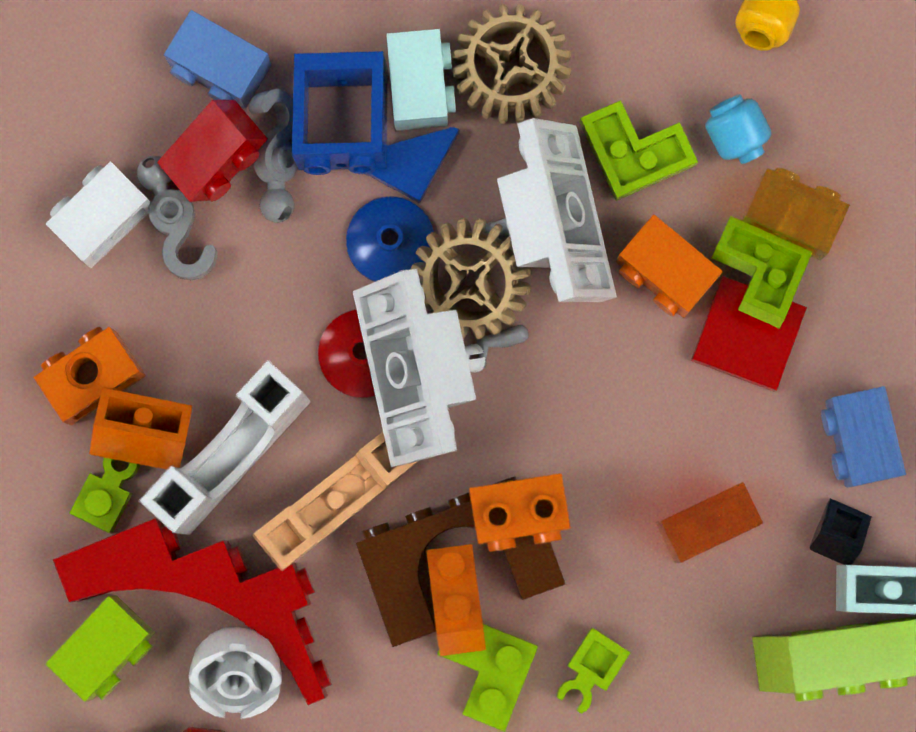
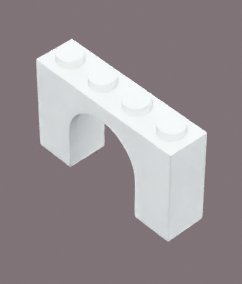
M269 361L236 394L241 399V404L218 435L185 466L177 468L171 465L139 500L174 533L190 535L310 404L311 401Z

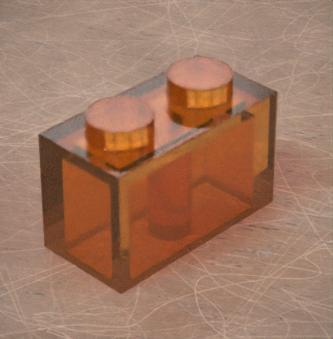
M744 482L735 484L656 522L674 563H682L763 524Z

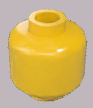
M743 0L736 15L735 26L742 40L748 46L761 51L771 50L783 46L789 40L799 17L800 6L797 0Z

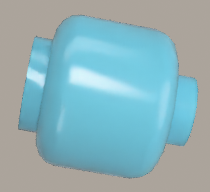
M741 94L724 100L709 110L711 117L707 120L705 127L722 159L732 160L738 158L741 164H745L758 158L765 152L762 145L769 140L772 132L755 100L743 99Z

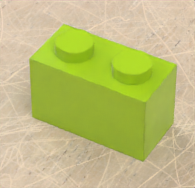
M117 595L108 596L45 665L84 702L93 700L96 696L103 700L120 683L121 679L116 674L128 662L135 666L150 651L153 646L148 640L155 634V631Z

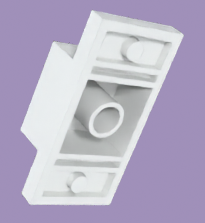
M535 118L518 123L520 133L519 150L527 163V168L497 178L506 218L486 223L485 232L490 233L496 224L503 226L498 238L504 242L510 236L517 267L551 268L549 274L550 284L557 294L559 302H603L616 298L577 126Z
M417 269L403 270L354 290L353 296L391 467L406 465L457 451L454 439L455 430L450 420L448 408L476 400L470 372H480L485 365V357L471 360L469 358L471 355L484 353L483 349L478 344L464 346L457 310L427 314L424 303L425 294L420 285Z

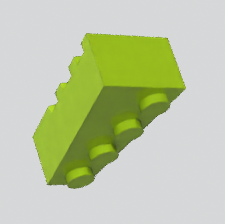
M916 616L877 621V624L874 625L872 623L836 626V630L790 632L791 636L763 635L752 637L759 691L791 693L795 695V701L822 699V690L837 688L838 695L866 692L865 684L879 682L881 689L908 686L907 677L916 676Z

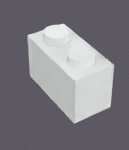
M111 161L104 168L100 165L90 171L82 182L84 187L72 199L67 196L59 201L50 212L52 218L46 223L79 259L90 268L99 262L149 213L151 203Z

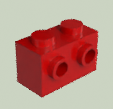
M212 99L157 163L189 202H213L229 191L231 188L230 181L239 171L245 170L258 159V150L268 138L235 100Z

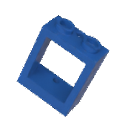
M383 51L294 54L292 156L298 170H304V172L312 175H325L330 173L332 169H348L356 174L373 173L375 168H387L388 68ZM372 86L371 142L308 144L309 87Z

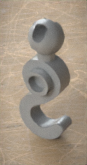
M274 89L256 94L249 104V111L251 114L268 112L272 107L277 115V124L273 130L265 135L268 140L258 150L259 157L253 164L258 177L267 183L268 191L263 194L260 200L259 207L267 220L280 223L289 219L294 211L295 203L291 194L285 190V182L294 177L297 166L292 156V144L288 142L292 138L293 98L286 91Z
M146 157L138 165L137 178L143 187L152 190L155 195L148 211L150 221L158 231L168 235L162 249L164 263L174 275L181 279L191 281L201 279L209 274L215 266L218 252L214 246L207 245L199 260L194 264L188 265L179 261V248L187 239L194 223V205L192 202H189L182 192L170 188L169 181L171 179L157 163L161 157ZM149 160L155 161L152 167H145Z

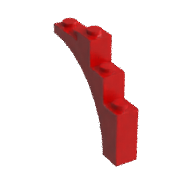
M157 518L53 559L69 602H79L110 592L144 589L178 593L209 603L242 621L250 629L269 640L278 657L292 673L307 705L325 699L328 696L325 687L332 685L328 671L322 659L314 661L308 646L315 642L313 633L306 617L298 619L295 611L311 605L308 595L315 593L306 568L298 570L295 562L283 571L278 567L244 581L241 573L248 571L239 546L231 548L229 541L222 540L177 559L175 551L181 549L177 534Z

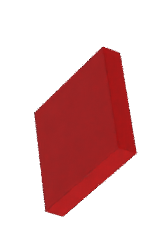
M722 276L691 361L775 392L778 389L807 307L792 302L785 320L779 329L739 311L738 308L748 285Z

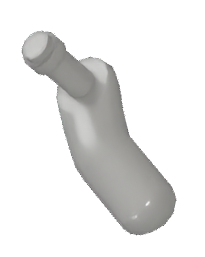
M517 325L502 330L499 334H490L479 339L476 344L480 345L484 352L478 354V358L485 357L483 368L487 366L488 347L506 348L525 342L529 336L527 328L524 325Z

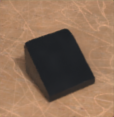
M830 498L812 538L810 550L843 565H852L862 552L872 516Z

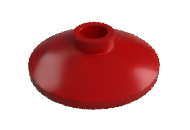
M351 310L335 318L323 332L318 348L320 368L327 381L341 393L357 398L374 397L375 392L367 358L363 360L357 359L353 354L354 348L358 344H364L357 310Z

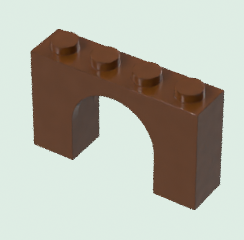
M514 476L497 483L515 481L517 478ZM469 493L448 500L450 509L433 515L431 507L405 516L408 524L390 530L387 522L364 530L362 532L365 540L356 542L392 647L436 632V627L420 585L419 564L428 544L441 533L460 527L475 529ZM533 536L515 538L516 548L503 550L521 600L566 585L551 542L534 544Z

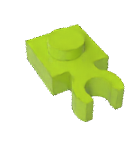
M104 457L103 468L105 473L101 478L89 473L69 514L107 533L113 534L133 494L123 489L122 486L125 481L132 479L138 473L140 464L129 463L126 470L119 472L114 465L115 459Z
M591 627L567 664L577 674L574 679L567 680L559 686L556 697L562 701L569 690L578 689L582 693V701L576 710L581 714L584 713L591 705V689L594 684L607 691L630 655V652Z

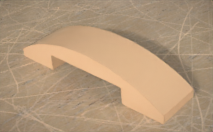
M382 432L361 448L354 457L292 506L285 508L252 536L279 569L283 571L359 512L417 462L391 467L384 433Z

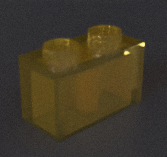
M779 167L775 171L767 168L760 177L741 221L812 251L811 257L821 261L829 253L850 205L840 201L841 195L830 188L817 186L814 189L800 183V177L792 171Z

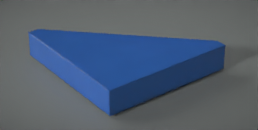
M450 127L387 145V168H375L373 173L366 175L420 203L457 138L459 129Z

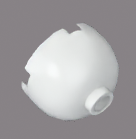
M240 626L222 628L211 633L196 648L189 669V690L191 697L197 705L214 716L225 718V712H240V719L251 718L266 711L278 699L282 681L279 657L269 640L256 631Z

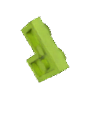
M621 100L580 118L579 122L616 201L695 167L698 164V160L680 122L639 140Z
M730 216L712 255V259L752 276L738 310L780 329L810 260L812 251Z
M483 624L486 650L441 657L478 671L462 715L505 732L538 645Z

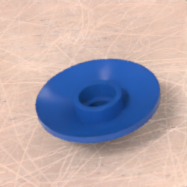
M382 197L368 202L353 216L347 230V251L355 268L363 276L376 282L397 272L411 270V266L414 263L424 262L417 256L416 251L420 246L431 248L426 237L431 232H434L428 216L413 202L399 197ZM388 230L395 231L399 236L398 241L393 245L384 244L381 240L384 232Z

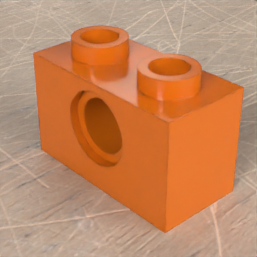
M97 327L87 332L78 340L81 346L67 355L64 352H59L51 356L41 364L40 367L43 371L33 377L62 422L72 426L98 408L102 387L124 391L146 376L119 334L111 327L105 330ZM94 361L98 367L96 379L89 384H81L78 379L80 367L86 362Z

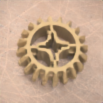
M504 4L500 5L499 17L494 18L492 13L485 9L482 12L484 25L471 19L468 22V29L472 35L460 33L458 43L464 49L453 50L452 59L460 63V65L452 69L453 78L465 79L457 86L458 93L462 95L473 92L467 101V105L473 109L483 102L482 117L486 119L491 116L494 109L498 110L499 123L502 124L506 123L508 112H515L517 123L524 121V110L527 109L535 119L541 117L542 112L539 102L545 107L552 109L556 104V100L551 93L563 95L566 85L559 79L570 78L571 68L563 65V63L570 61L571 52L570 50L559 49L565 44V35L556 34L550 36L555 29L556 23L553 20H549L541 26L539 24L541 11L539 10L532 12L530 18L524 17L525 7L522 4L517 5L515 15H508L507 6ZM517 34L515 39L508 44L501 45L493 41L487 44L489 40L496 36ZM532 40L539 45L546 56L548 63L547 73L539 70L538 64L533 62L527 55ZM520 49L519 66H514L511 71L507 72L504 78V63H509L513 57L515 58ZM477 55L486 59L485 64L496 72L491 89L482 82L475 68ZM522 83L530 87L533 83L538 85L535 89L525 94L506 95L509 88L515 84Z
M466 217L458 220L457 231L453 225L446 222L440 227L442 237L435 232H431L426 237L431 248L420 246L417 249V256L424 262L414 263L411 266V269H417L418 275L423 277L419 281L425 293L424 303L425 306L429 304L433 309L428 314L457 310L463 338H465L469 327H471L474 337L482 339L485 335V325L493 335L499 334L502 330L500 320L505 324L512 325L516 320L512 310L522 312L525 309L527 303L518 295H528L532 290V286L519 279L530 276L532 268L517 267L514 253L510 250L512 246L510 236L504 242L498 238L503 229L502 225L496 224L490 233L485 232L486 220L484 218L476 220L473 231H471L470 223ZM461 244H471L488 250L489 253L481 259H471L463 252L458 254L452 247ZM441 259L447 264L445 269L450 274L452 280L451 288L445 295L438 280V267ZM498 262L503 268L506 281L503 299L495 293L497 288L491 281V270ZM482 265H485L486 268L478 275L479 278L471 287L467 285L461 292L457 290L472 270L476 272ZM469 298L476 301L480 306L485 304L490 310L470 312L454 304L461 299Z

